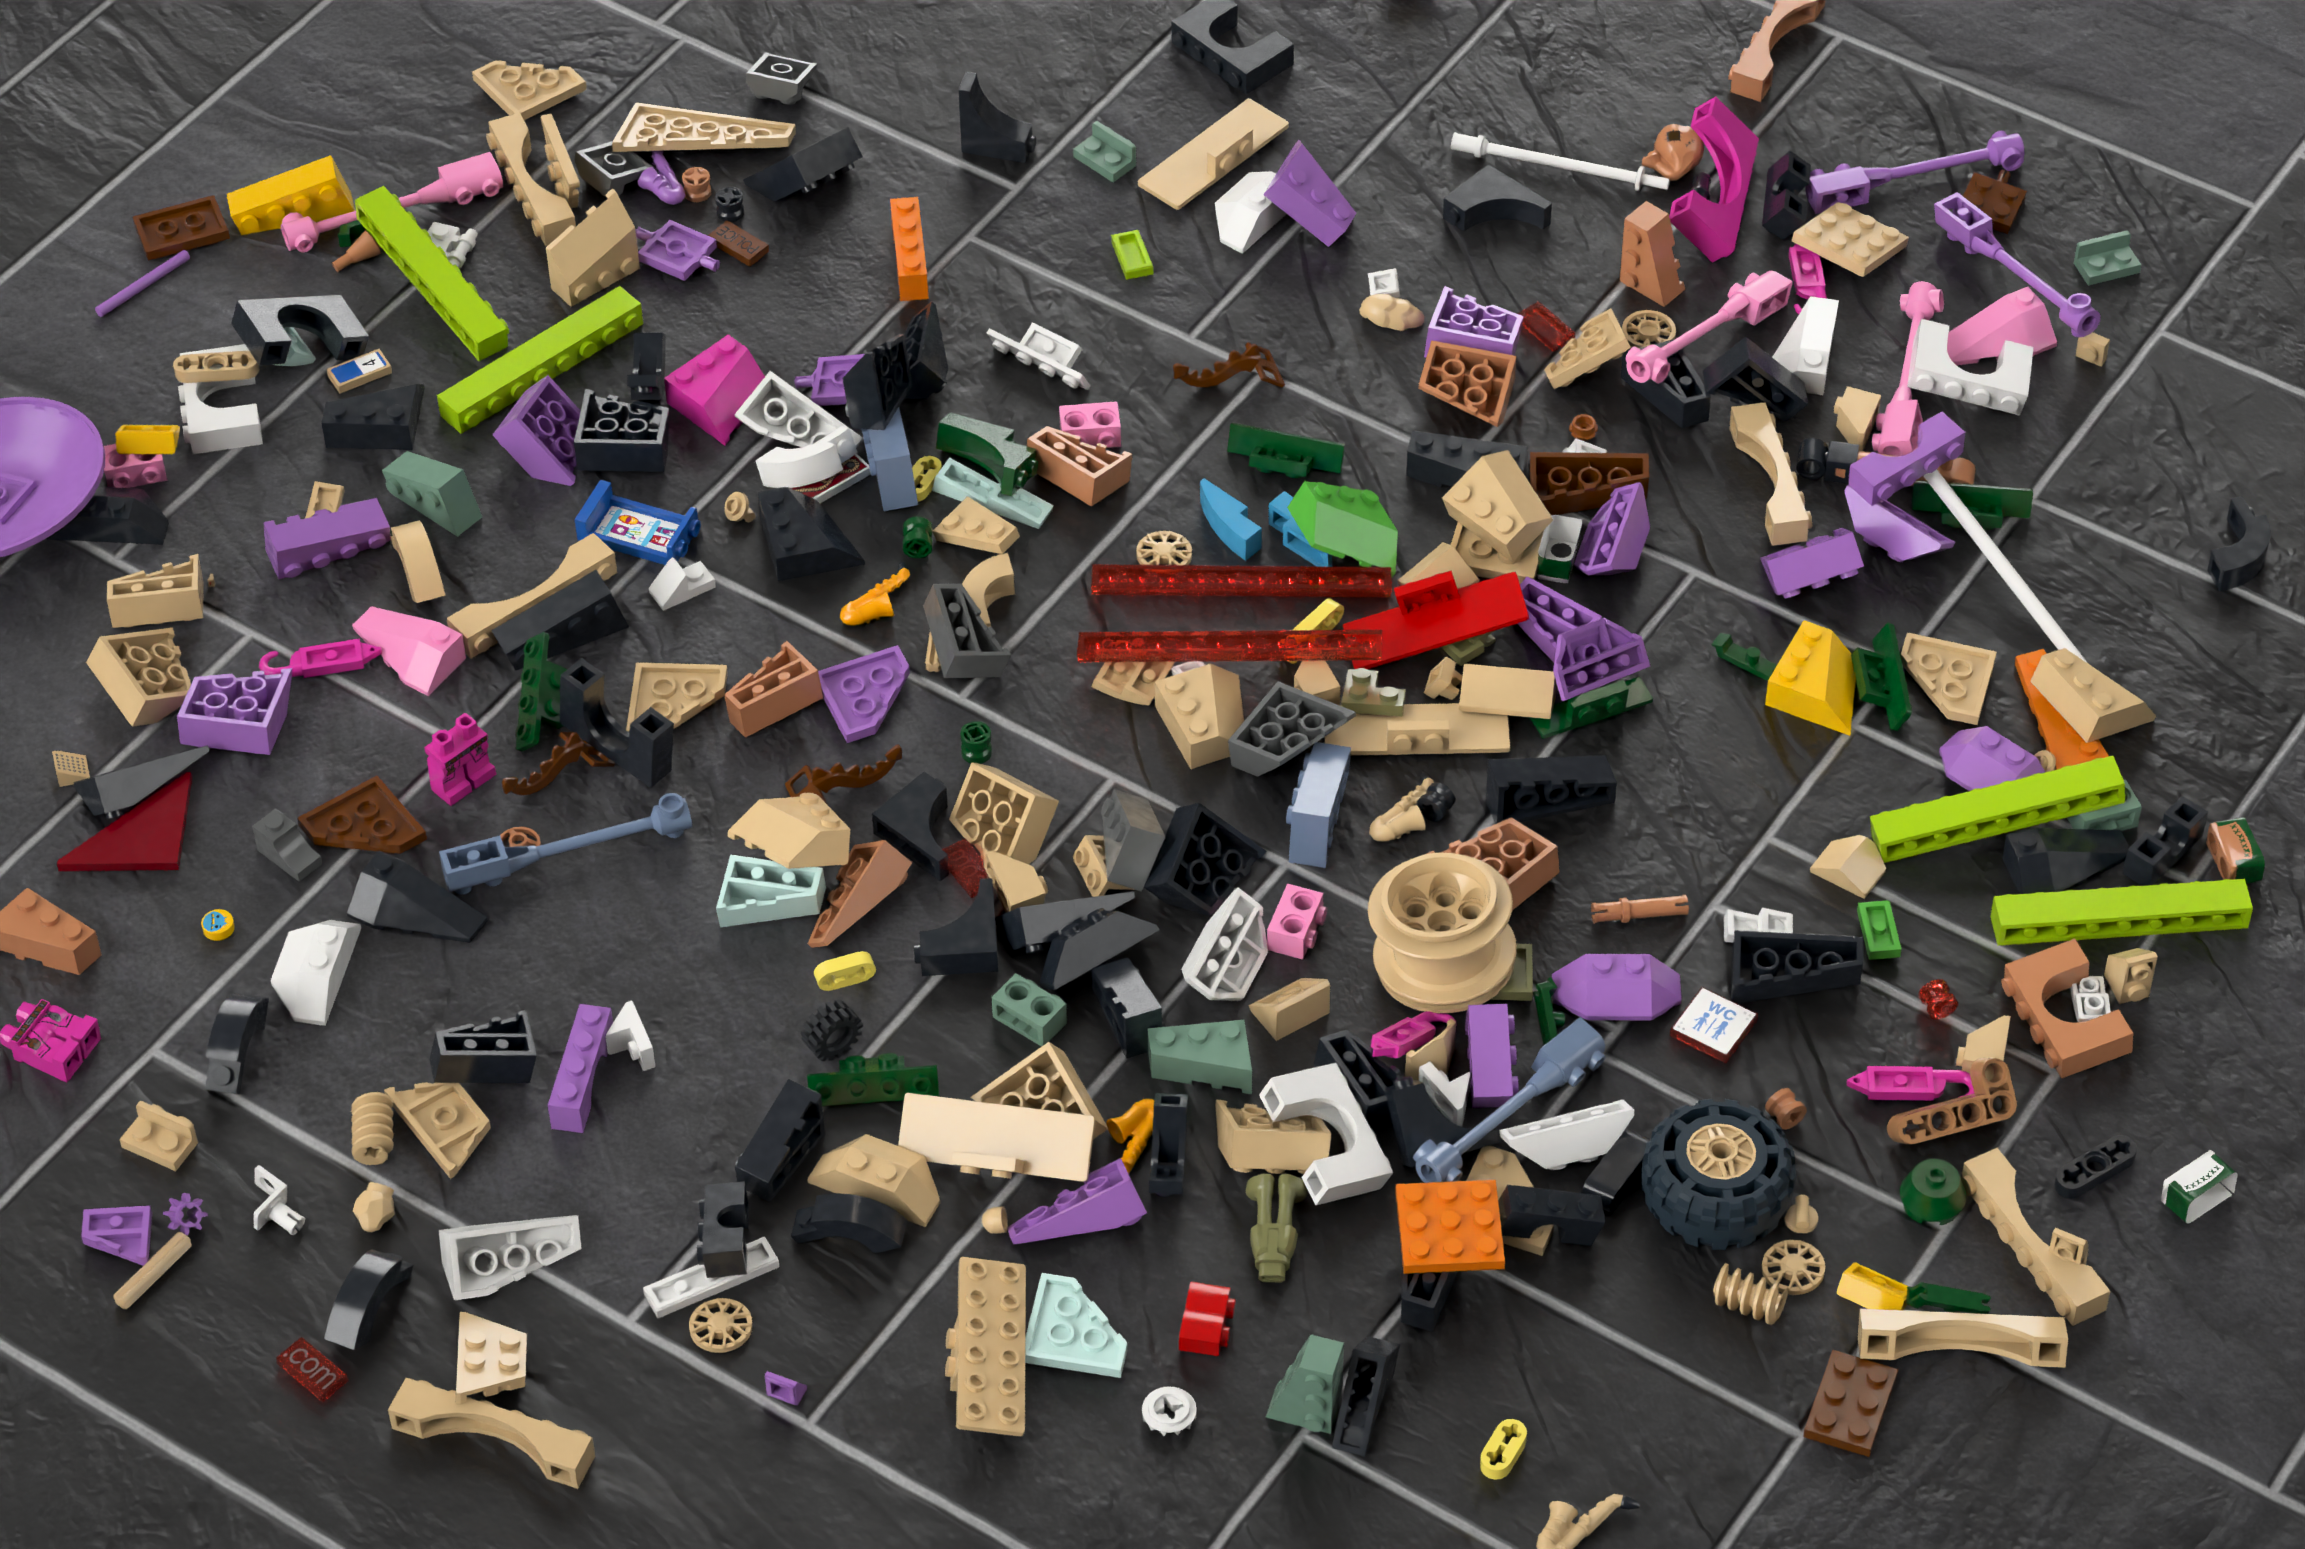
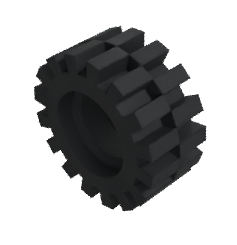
M835 1000L834 1003L831 1001L827 1002L824 1009L822 1006L817 1008L818 1013L816 1015L812 1013L809 1016L810 1022L805 1021L803 1025L805 1029L801 1030L802 1041L821 1061H826V1059L832 1061L835 1055L838 1058L843 1056L842 1052L844 1050L847 1052L851 1050L850 1045L852 1043L856 1044L859 1040L856 1036H860L863 1032L860 1029L863 1028L862 1020L846 1002H840V1000Z

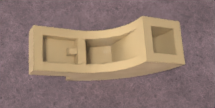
M1008 553L993 556L978 564L969 572L962 584L980 609V617L987 627H991L987 612L988 607L1001 597L1015 594L1014 573Z

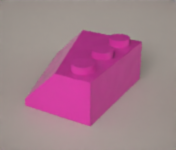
M727 335L664 378L666 402L725 446L730 440L732 431L735 428L738 429L743 423L735 417V413L765 376L748 348L730 335Z

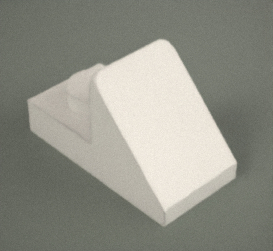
M672 557L649 587V593L664 611L715 588L716 585L714 577L701 561L682 569Z
M633 1001L626 1002L606 1034L608 1054L612 1055L629 1049L632 1060L638 1059L643 1071L655 1068L653 1047Z
M1430 1061L1420 1066L1419 1081L1424 1082L1432 1103L1448 1120L1458 1126H1462L1469 1097L1471 1073L1467 1072L1449 1082L1447 1075L1442 1070L1438 1071Z

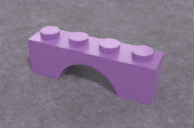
M1940 412L1919 424L1918 448L1913 452L1898 457L1884 456L1872 452L1851 464L1849 486L1871 506L1881 500H1887L1893 493L1903 487L1912 485L1917 479L1927 473L1934 472L1947 461L1958 458L1963 453L1965 431L1946 414Z
M585 1004L579 1005L548 1102L551 1129L578 1133L584 1132L591 1109V1094L595 1070L600 1057H607L608 1054L606 1034L613 1024L611 1008Z

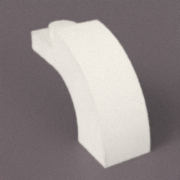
M841 426L809 446L796 449L776 447L757 459L756 464L763 486L794 488L819 482L842 471L841 463L857 454L850 428Z

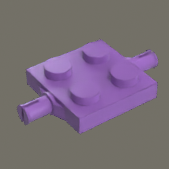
M669 220L662 228L655 232H650L641 227L636 229V238L646 242L638 252L639 262L683 281L701 266L714 272L720 266L719 260L709 257L717 248L716 239L672 220Z
M865 354L819 357L817 368L811 376H795V387L797 389L813 387L811 400L818 406L846 404L842 378Z

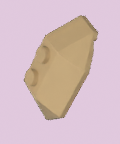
M867 1134L823 1154L808 1177V1183L833 1193L858 1195L881 1202L896 1210L908 1221L923 1227L927 1226L940 1204V1198L925 1156Z

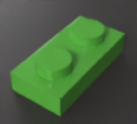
M1890 901L1858 903L1857 913L1868 959L1900 957L1901 945Z

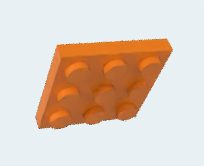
M1496 1180L1396 1184V1202L1404 1274L1505 1269Z

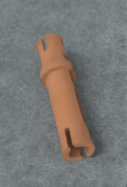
M1686 895L1629 901L1627 898H1619L1617 902L1592 903L1591 912H1605L1595 913V915H1592L1593 923L1621 920V923H1627L1630 919L1688 915V905L1675 906L1687 903L1688 899Z

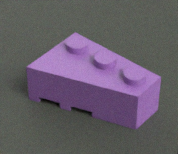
M1528 576L1520 584L1529 620L1517 624L1553 662L1555 661L1559 634L1602 618L1601 615Z

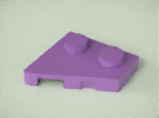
M151 1207L84 1209L81 1235L83 1244L144 1266L149 1261L152 1223Z

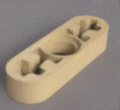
M250 351L186 354L176 358L173 363L175 377L182 383L251 379L260 370ZM214 364L224 365L218 370L209 369Z

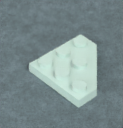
M1042 1273L1025 1336V1363L1121 1378L1127 1354L1126 1340L1120 1333L1117 1334L1108 1323V1318L1095 1302H1091L1083 1293L1082 1286L1075 1278Z

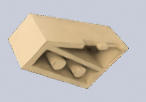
M198 554L189 556V562L173 566L171 562L163 564V570L150 574H145L143 570L107 581V604L112 628H129L136 625L162 624L164 622L182 620L191 621L203 618L204 582Z

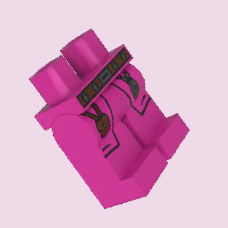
M467 713L456 718V726L450 730H439L432 735V742L424 747L425 753L429 756L427 762L431 790L450 806L471 793L472 787L477 789L497 775L495 766L489 762L487 752L488 735L478 727L476 721Z
M41 999L37 1005L23 1002L16 1013L17 1022L22 1023V1025L17 1028L7 1024L0 1031V1042L12 1050L14 1060L21 1063L24 1061L26 1064L66 1083L83 1063L82 1058L86 1059L101 1040L96 1018L88 1015L80 1018L68 1013L59 1006H51L50 1002Z

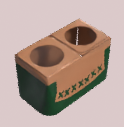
M2239 817L2210 823L2206 844L2223 880L2245 879L2246 884L2261 881L2263 879L2265 861L2246 819Z

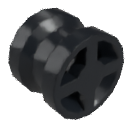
M724 187L718 190L715 194L718 218L729 222L741 219L744 215L743 193L736 187Z
M1435 782L1427 788L1426 794L1417 800L1416 805L1426 819L1439 822L1446 815V810L1451 809L1455 804L1456 798L1447 786Z

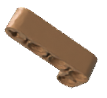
M1979 1058L1975 1060L1970 1068L1974 1094L1893 1116L1887 1125L1889 1137L1898 1143L1916 1144L2010 1118L2016 1111L2017 1101L2007 1064L1998 1058ZM1989 1064L1994 1069V1076L1990 1081L1985 1077V1069ZM1998 1096L2002 1101V1107L1996 1113L1993 1109V1100ZM1968 1104L1971 1107L1972 1114L1969 1120L1966 1121L1962 1116V1111L1965 1105ZM1938 1112L1942 1122L1935 1129L1932 1125V1118ZM1907 1124H1918L1919 1128L1909 1129L1906 1131V1134H1903V1128L1907 1127Z

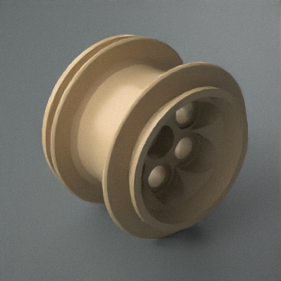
M1430 853L1397 865L1378 881L1368 902L1370 925L1377 935L1373 948V959L1382 985L1393 998L1419 1011L1455 1013L1468 1010V1005H1481L1499 993L1512 975L1517 951L1516 938L1508 924L1513 906L1512 894L1503 876L1492 866L1470 856L1455 853Z

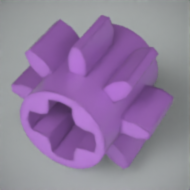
M188 1193L182 1194L181 1201L170 1198L171 1207L169 1211L163 1212V1215L169 1216L172 1221L168 1228L174 1230L181 1226L180 1231L185 1235L189 1234V1227L201 1230L202 1227L199 1222L202 1217L208 1216V1213L202 1212L199 1207L203 1200L196 1198L190 1202L191 1197ZM183 1208L189 1209L187 1211L188 1220L182 1219L184 1214L181 1210Z

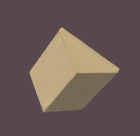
M1442 542L1397 581L1402 586L1406 583L1422 580L1451 570L1457 588L1478 583L1480 580L1455 548Z
M1301 978L1250 1004L1249 1008L1277 1041L1329 1014L1330 983L1328 979Z

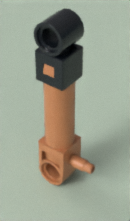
M1808 438L1800 444L1796 470L1799 475L1807 479H1817L1825 473V481L1849 484L1850 465L1872 452L1859 451L1858 444L1830 441L1828 448V445L1821 439ZM1881 454V455H1884V456L1898 457V456H1894V455ZM1956 458L1949 460L1937 468L1947 483L1974 485L1975 465L1967 459ZM1922 476V477H1920L1919 479H1917L1916 481H1927V480L1924 478V476Z

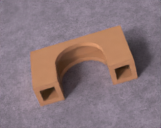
M2075 939L2005 964V974L2001 981L2005 994L2008 997L2012 996L2016 1002V1010L2019 1017L2023 1021L2027 1020L2030 1025V1032L2034 1042L2041 1044L2045 1050L2044 1054L2050 1068L2057 1070L2061 1079L2132 1053L2133 1032L2119 1009L2085 1022L2072 1023L2054 1017L2045 1008L2044 1003L2052 995L2071 988L2074 983L2079 985L2083 978L2089 977V961Z

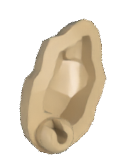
M1374 294L1363 300L1359 310L1362 317L1368 318L1374 324L1394 330L1404 331L1408 328L1422 326L1424 323L1422 311L1413 306L1410 301L1394 298L1390 294Z

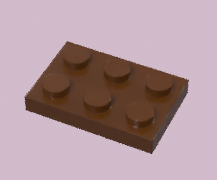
M214 195L132 217L148 260L230 239L229 230Z
M1832 1350L1804 1428L1803 1437L1870 1457L1897 1378L1898 1369Z

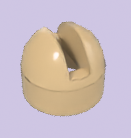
M1004 1206L987 1209L983 1214L982 1224L988 1232L994 1234L1007 1232L1008 1220Z

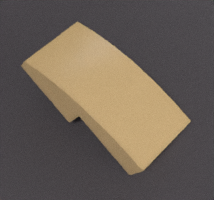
M2055 1228L2052 1233L2049 1252L2063 1260L2086 1265L2088 1241Z

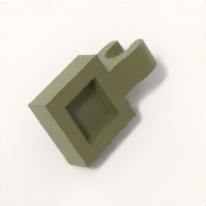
M1494 631L1442 646V649L1459 666H1462L1484 653V647H1488L1496 641L1491 635Z

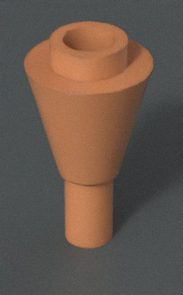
M364 231L346 251V254L332 262V265L339 272L351 263H357L381 255L379 249L381 246L367 231Z

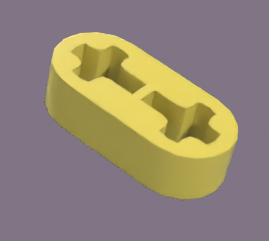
M924 456L912 467L918 502L924 500L932 491L935 476L942 468L941 461L936 457Z
M863 951L824 961L814 969V976L818 986L824 991L836 990L867 981L876 973V967L871 955Z
M1506 1419L1495 1429L1481 1454L1480 1468L1486 1477L1494 1480L1502 1479L1512 1470L1526 1445L1527 1430L1522 1422L1515 1419ZM1512 1433L1517 1435V1437H1512L1508 1444H1505L1506 1436H1510ZM1501 1454L1502 1463L1498 1462L1495 1466L1491 1465L1490 1461L1494 1462L1498 1455Z

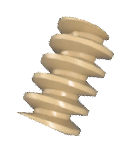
M370 1092L357 1097L352 1103V1155L359 1163L366 1165L383 1164L388 1158V1153L393 1150V1100L387 1094Z
M1725 1263L1718 1274L1713 1289L1716 1305L1723 1306L1727 1302L1728 1309L1735 1311L1740 1306L1741 1314L1746 1316L1753 1310L1752 1315L1754 1319L1760 1320L1765 1315L1766 1323L1769 1325L1774 1324L1785 1306L1788 1287L1782 1294L1778 1293L1779 1283L1774 1282L1770 1289H1766V1278L1764 1277L1761 1278L1757 1285L1753 1284L1754 1274L1751 1272L1742 1280L1741 1269L1737 1268L1732 1275H1729V1264Z

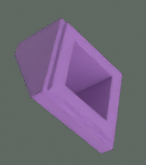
M768 1371L765 1373L768 1396L792 1405L799 1404L807 1390V1385Z

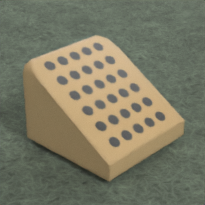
M52 751L60 787L73 785V782L90 778L86 755Z

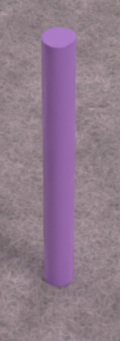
M182 250L95 307L96 313L103 317L190 260V255L186 250Z

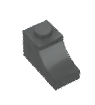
M276 808L252 826L257 850L300 882L322 865L321 856L305 841L297 828V824Z

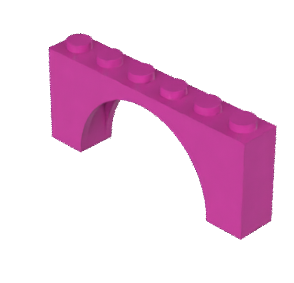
M1717 97L1695 108L1691 128L1704 142L1715 163L1721 189L1719 204L1707 200L1695 190H1692L1672 202L1669 215L1670 222L1712 263L1722 257H1728L1735 250L1759 138Z

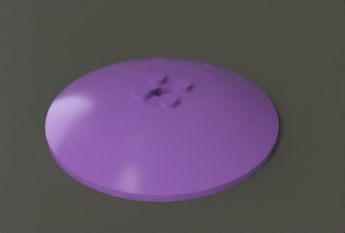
M35 397L0 398V557L24 550L60 530L87 505L101 482L105 468V449L100 434L95 425L83 413L67 404Z

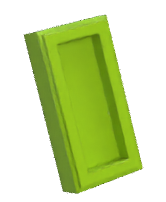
M1139 230L1111 235V242L1126 280L1153 274V265Z

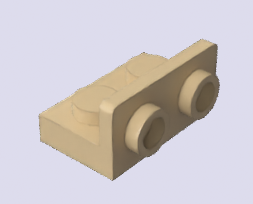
M1085 835L1076 849L1073 859L1092 897L1104 896L1108 889L1135 890L1107 881L1104 836Z
M139 1101L136 1105L138 1117L120 1138L121 1147L176 1171L198 1144L194 1125L189 1119L183 1116L177 1117L156 1104L150 1105Z

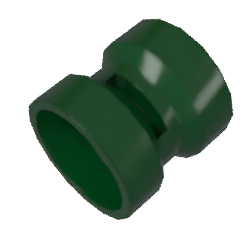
M923 517L907 519L903 524V551L909 557L924 558L932 551V524Z
M980 721L965 724L960 733L963 759L968 763H985L992 756L990 727Z

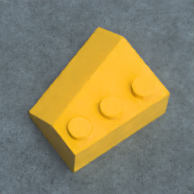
M1804 620L1768 680L1765 705L1850 736L1856 682L1851 652L1832 630Z

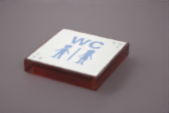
M1701 987L1671 1027L1670 1036L1727 1063L1757 1022L1758 1013Z

